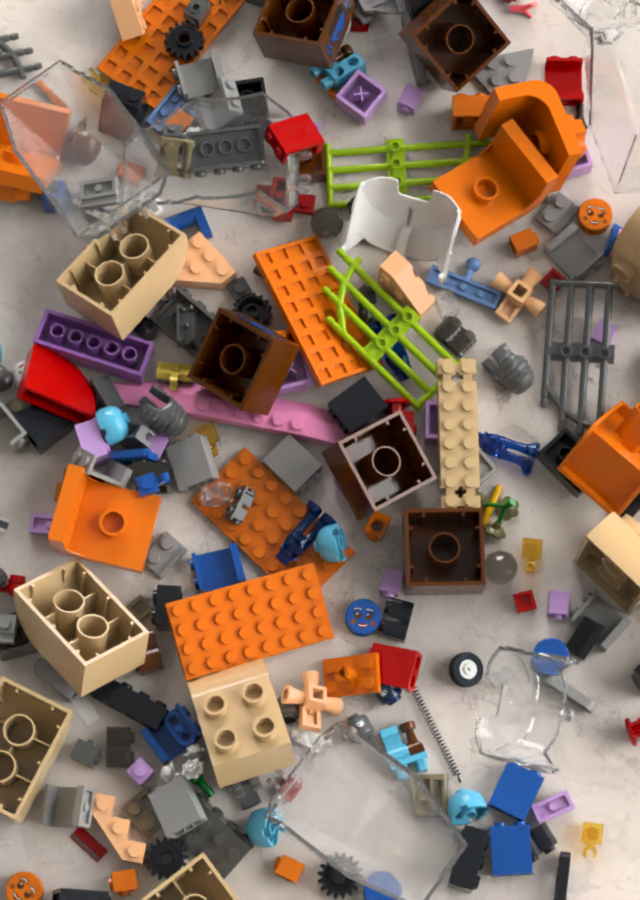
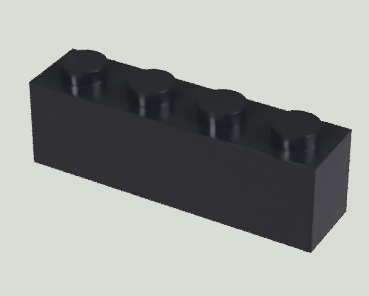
M114 679L88 693L90 697L156 733L160 731L164 724V718L169 713L168 709H166V704L159 700L155 703L149 699L150 696L142 691L139 693L133 691V687L124 681L121 684Z

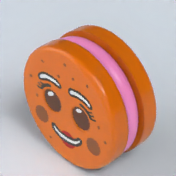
M591 198L586 200L580 206L577 214L579 228L589 235L604 233L611 224L613 218L612 209L602 199Z
M26 871L18 872L8 880L5 894L7 900H42L44 886L35 874Z

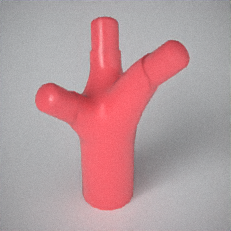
M537 2L527 5H510V13L520 12L531 18L532 15L528 12V9L536 6Z

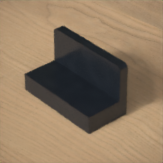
M584 616L566 644L568 651L584 661L605 629V626Z

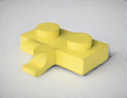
M158 362L156 378L170 380L169 390L177 391L178 380L194 382L187 377L192 365Z

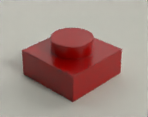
M297 193L295 213L313 216L316 196Z
M552 268L541 280L540 284L549 290V279H567ZM556 287V293L561 289V287Z
M532 590L513 594L518 614L537 609Z

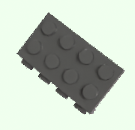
M261 124L186 133L187 139L195 141L190 164L191 174H195V177L206 176V173L214 172V175L225 174L226 170H232L233 173L243 172L244 168L261 170L263 169L262 166H266Z
M178 287L176 293L151 321L177 343L176 305H182L183 308H189V305H193L194 309H196L197 347L182 348L192 357L196 358L216 314L208 312L206 306L198 300L196 302L187 289L184 288L182 290Z
M196 792L208 820L177 839L196 857L204 852L221 877L225 879L247 853L254 848V845L248 835L240 833L237 830L238 826L223 816L224 813L216 806L213 807L209 803V798L205 794Z

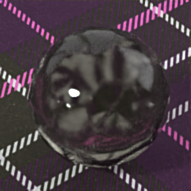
M322 207L316 210L310 220L312 232L322 240L336 238L341 233L344 225L341 214L331 207Z
M498 550L486 557L485 576L490 582L504 585L512 581L516 576L517 562L510 553Z

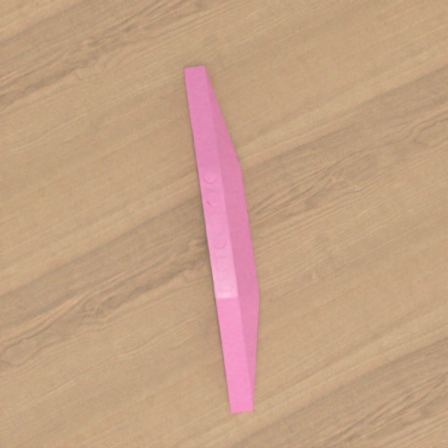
M112 382L124 404L128 407L140 409L141 405L138 402L144 396H147L158 408L162 409L167 406L166 403L149 392L150 388L157 384L183 407L189 419L208 423L213 421L284 436L290 434L295 440L329 447L350 436L348 433L345 435L339 428L340 422L337 418L333 420L327 410L312 404L276 397L267 416L242 411L196 382H178L177 391L169 390L170 382H143L142 385L135 382Z

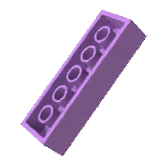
M47 308L33 340V345L36 343L52 350L72 363L141 385L155 352L154 342L128 335L122 341L97 324Z

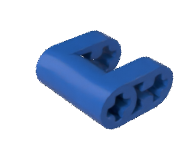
M200 205L165 218L168 224L180 231L197 225L199 231L206 239L213 238Z

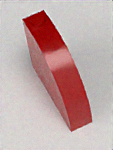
M34 343L26 357L16 398L77 424L92 420L95 416L96 402L94 393L82 372L65 357Z

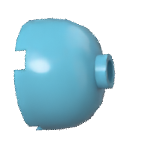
M107 406L96 411L95 414L101 430H104L106 434L104 437L111 446L122 441L127 436L129 431L128 423L131 422L127 412L123 413L121 409L115 406Z
M339 523L324 526L319 530L316 541H314L315 552L319 553L322 559L330 563L346 561L348 556L344 555V549H348L343 528H338Z
M466 788L457 790L447 805L449 819L453 825L470 824L469 819L477 818L478 821L488 812L483 796L477 791L467 790Z
M265 807L253 811L244 825L245 834L258 847L270 848L278 843L279 824L275 826L274 819L278 818L273 807Z

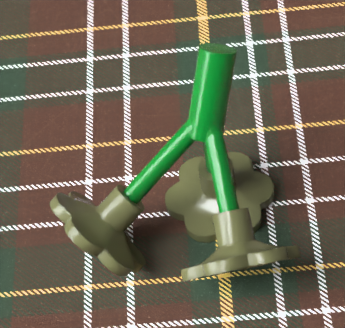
M477 492L475 496H480L483 513L485 508L498 507L496 514L499 518L494 523L490 522L483 525L485 533L495 539L505 538L506 533L503 527H501L502 519L508 521L512 517H516L519 513L517 509L519 503L510 496L504 497L503 500H498L497 503H489L483 497L482 492Z

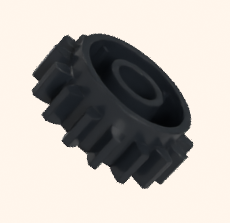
M182 21L180 26L176 22L175 28L169 27L170 33L165 32L166 39H164V45H166V52H170L171 58L175 56L178 61L181 59L186 62L188 59L194 60L195 56H200L199 50H204L203 44L205 40L203 32L199 31L198 25L192 27V22L185 25V22ZM183 40L188 41L187 43H181Z
M246 293L244 298L238 297V303L234 302L235 309L231 311L248 315L249 311H255L257 314L250 316L251 318L263 325L271 324V320L268 318H273V313L270 312L272 311V306H267L269 300H263V295L258 297L255 293L252 295Z
M164 836L162 842L157 838L156 845L149 844L152 850H146L145 853L149 855V858L144 859L145 862L150 863L146 867L147 870L153 869L151 875L155 876L158 874V880L160 881L163 877H166L167 880L187 865L184 860L189 859L188 855H183L187 849L186 847L180 848L181 841L175 843V839L168 841L167 837ZM164 854L172 856V861L169 864L161 862Z
M334 855L332 861L327 858V865L321 864L320 867L323 871L317 873V875L322 876L318 880V883H323L321 891L327 889L326 896H330L332 893L334 894V899H337L338 895L345 899L346 893L352 896L351 890H358L355 883L361 882V879L357 878L361 871L355 870L358 864L352 865V858L344 860V855L341 856V859H337V856ZM336 872H342L345 875V879L342 882H336L333 875Z

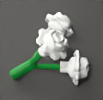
M199 744L190 745L186 748V753L183 754V757H188L189 760L182 765V775L187 780H190L192 784L198 785L210 798L215 792L203 778L204 763L200 760V757L206 750L201 748ZM171 762L169 765H163L160 771V778L165 785L170 782L169 780L172 777L181 773L175 772L173 762Z

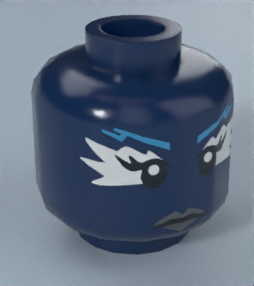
M381 684V693L374 694L382 705L388 704L391 706L401 699L402 689Z

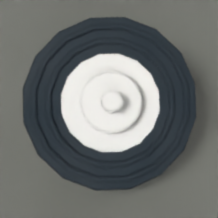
M462 652L455 655L449 664L451 680L460 687H472L478 684L483 676V665L477 655L470 652Z

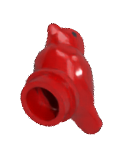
M10 575V579H8L9 584L0 588V592H6L13 597V589L25 584L26 577Z

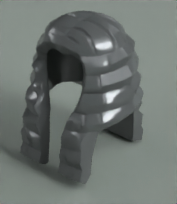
M506 343L500 345L491 355L496 360L499 368L490 358L482 363L494 376L495 382L499 386H503V389L508 390L509 393L522 394L533 384V371L524 356L514 354Z
M154 384L149 392L166 403L167 406L162 409L158 408L147 396H144L138 402L141 407L136 412L135 417L146 422L150 429L160 432L161 435H166L167 437L179 436L186 429L189 422L186 411L172 396H169L162 388Z
M258 776L223 787L232 792L236 799H240L243 810L252 808L262 802L257 793V790L262 788Z

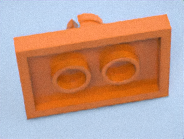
M374 652L322 660L324 687H327V697L343 698L381 693L379 653Z

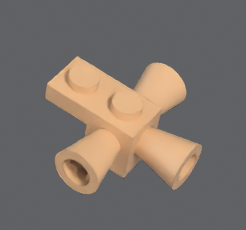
M528 267L522 281L517 279L513 284L500 272L490 287L506 293V298L497 308L494 315L510 325L523 306H525L537 319L548 304L531 296L533 287L543 279L542 275L535 269Z
M310 670L301 674L304 685L303 691L285 685L281 694V703L299 704L300 729L318 733L321 730L320 712L323 710L336 717L339 716L342 711L343 700L341 697H327V687L319 686L320 673Z

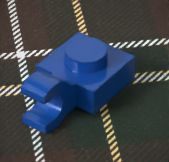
M151 472L135 478L141 498L160 492L158 486L171 482L168 472H164L157 477Z

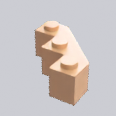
M95 793L92 815L121 859L127 863L144 866L147 844L129 840L131 820L113 817L116 797Z

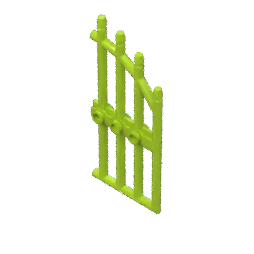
M468 133L465 134V140L404 144V139L396 138L385 140L386 146L331 149V144L325 143L327 209L348 208L347 203L349 201L334 202V191L357 190L361 182L333 184V174L387 170L388 177L398 179L399 192L408 195L407 186L431 185L432 181L439 177L407 179L406 169L459 166L473 158L470 157L471 147L488 146L491 143V139L472 140V134ZM464 148L462 158L405 162V152ZM386 153L387 163L332 167V157ZM431 195L412 196V197L429 201L430 198H431Z
M339 248L336 253L349 268L343 276L332 265L327 267L328 272L333 275L340 285L338 295L332 293L326 286L322 288V292L336 305L338 323L331 316H328L325 320L404 399L410 400L411 406L418 412L425 405V402L429 401L436 394L438 381L430 388L391 347L399 341L436 377V367L404 336L413 328L443 359H453V363H459L460 359L456 361L417 323L421 318L412 308L407 305L403 309L359 266L362 262L359 256L353 260L344 250ZM354 272L397 313L391 321L383 316L349 282ZM346 290L384 326L377 335L344 303ZM345 315L371 339L364 348L347 332ZM384 354L425 392L418 401L377 362Z

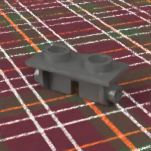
M366 284L361 286L358 291L371 304H376L375 291L370 286L367 287ZM358 302L359 318L365 324L368 321L370 324H376L377 319Z
M248 485L238 487L233 494L234 500L232 504L226 508L224 520L233 519L232 523L239 526L248 512L242 506L250 508L255 498V491L248 488Z

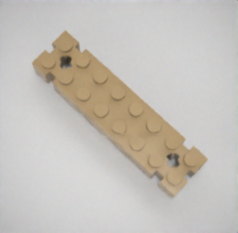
M476 358L460 359L459 363H453V359H437L436 379H441L436 386L439 492H444V496H441L439 499V508H481L480 496H475V492H478L480 489L477 381H472L477 374ZM458 377L460 379L459 383H455L453 378ZM458 490L464 493L461 498L458 497V494H455Z

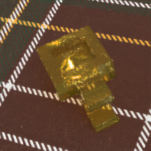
M210 422L196 427V433L207 436L213 457L219 455L215 442L220 441L214 423Z
M523 538L521 558L527 559L526 572L534 573L535 560H541L543 540Z

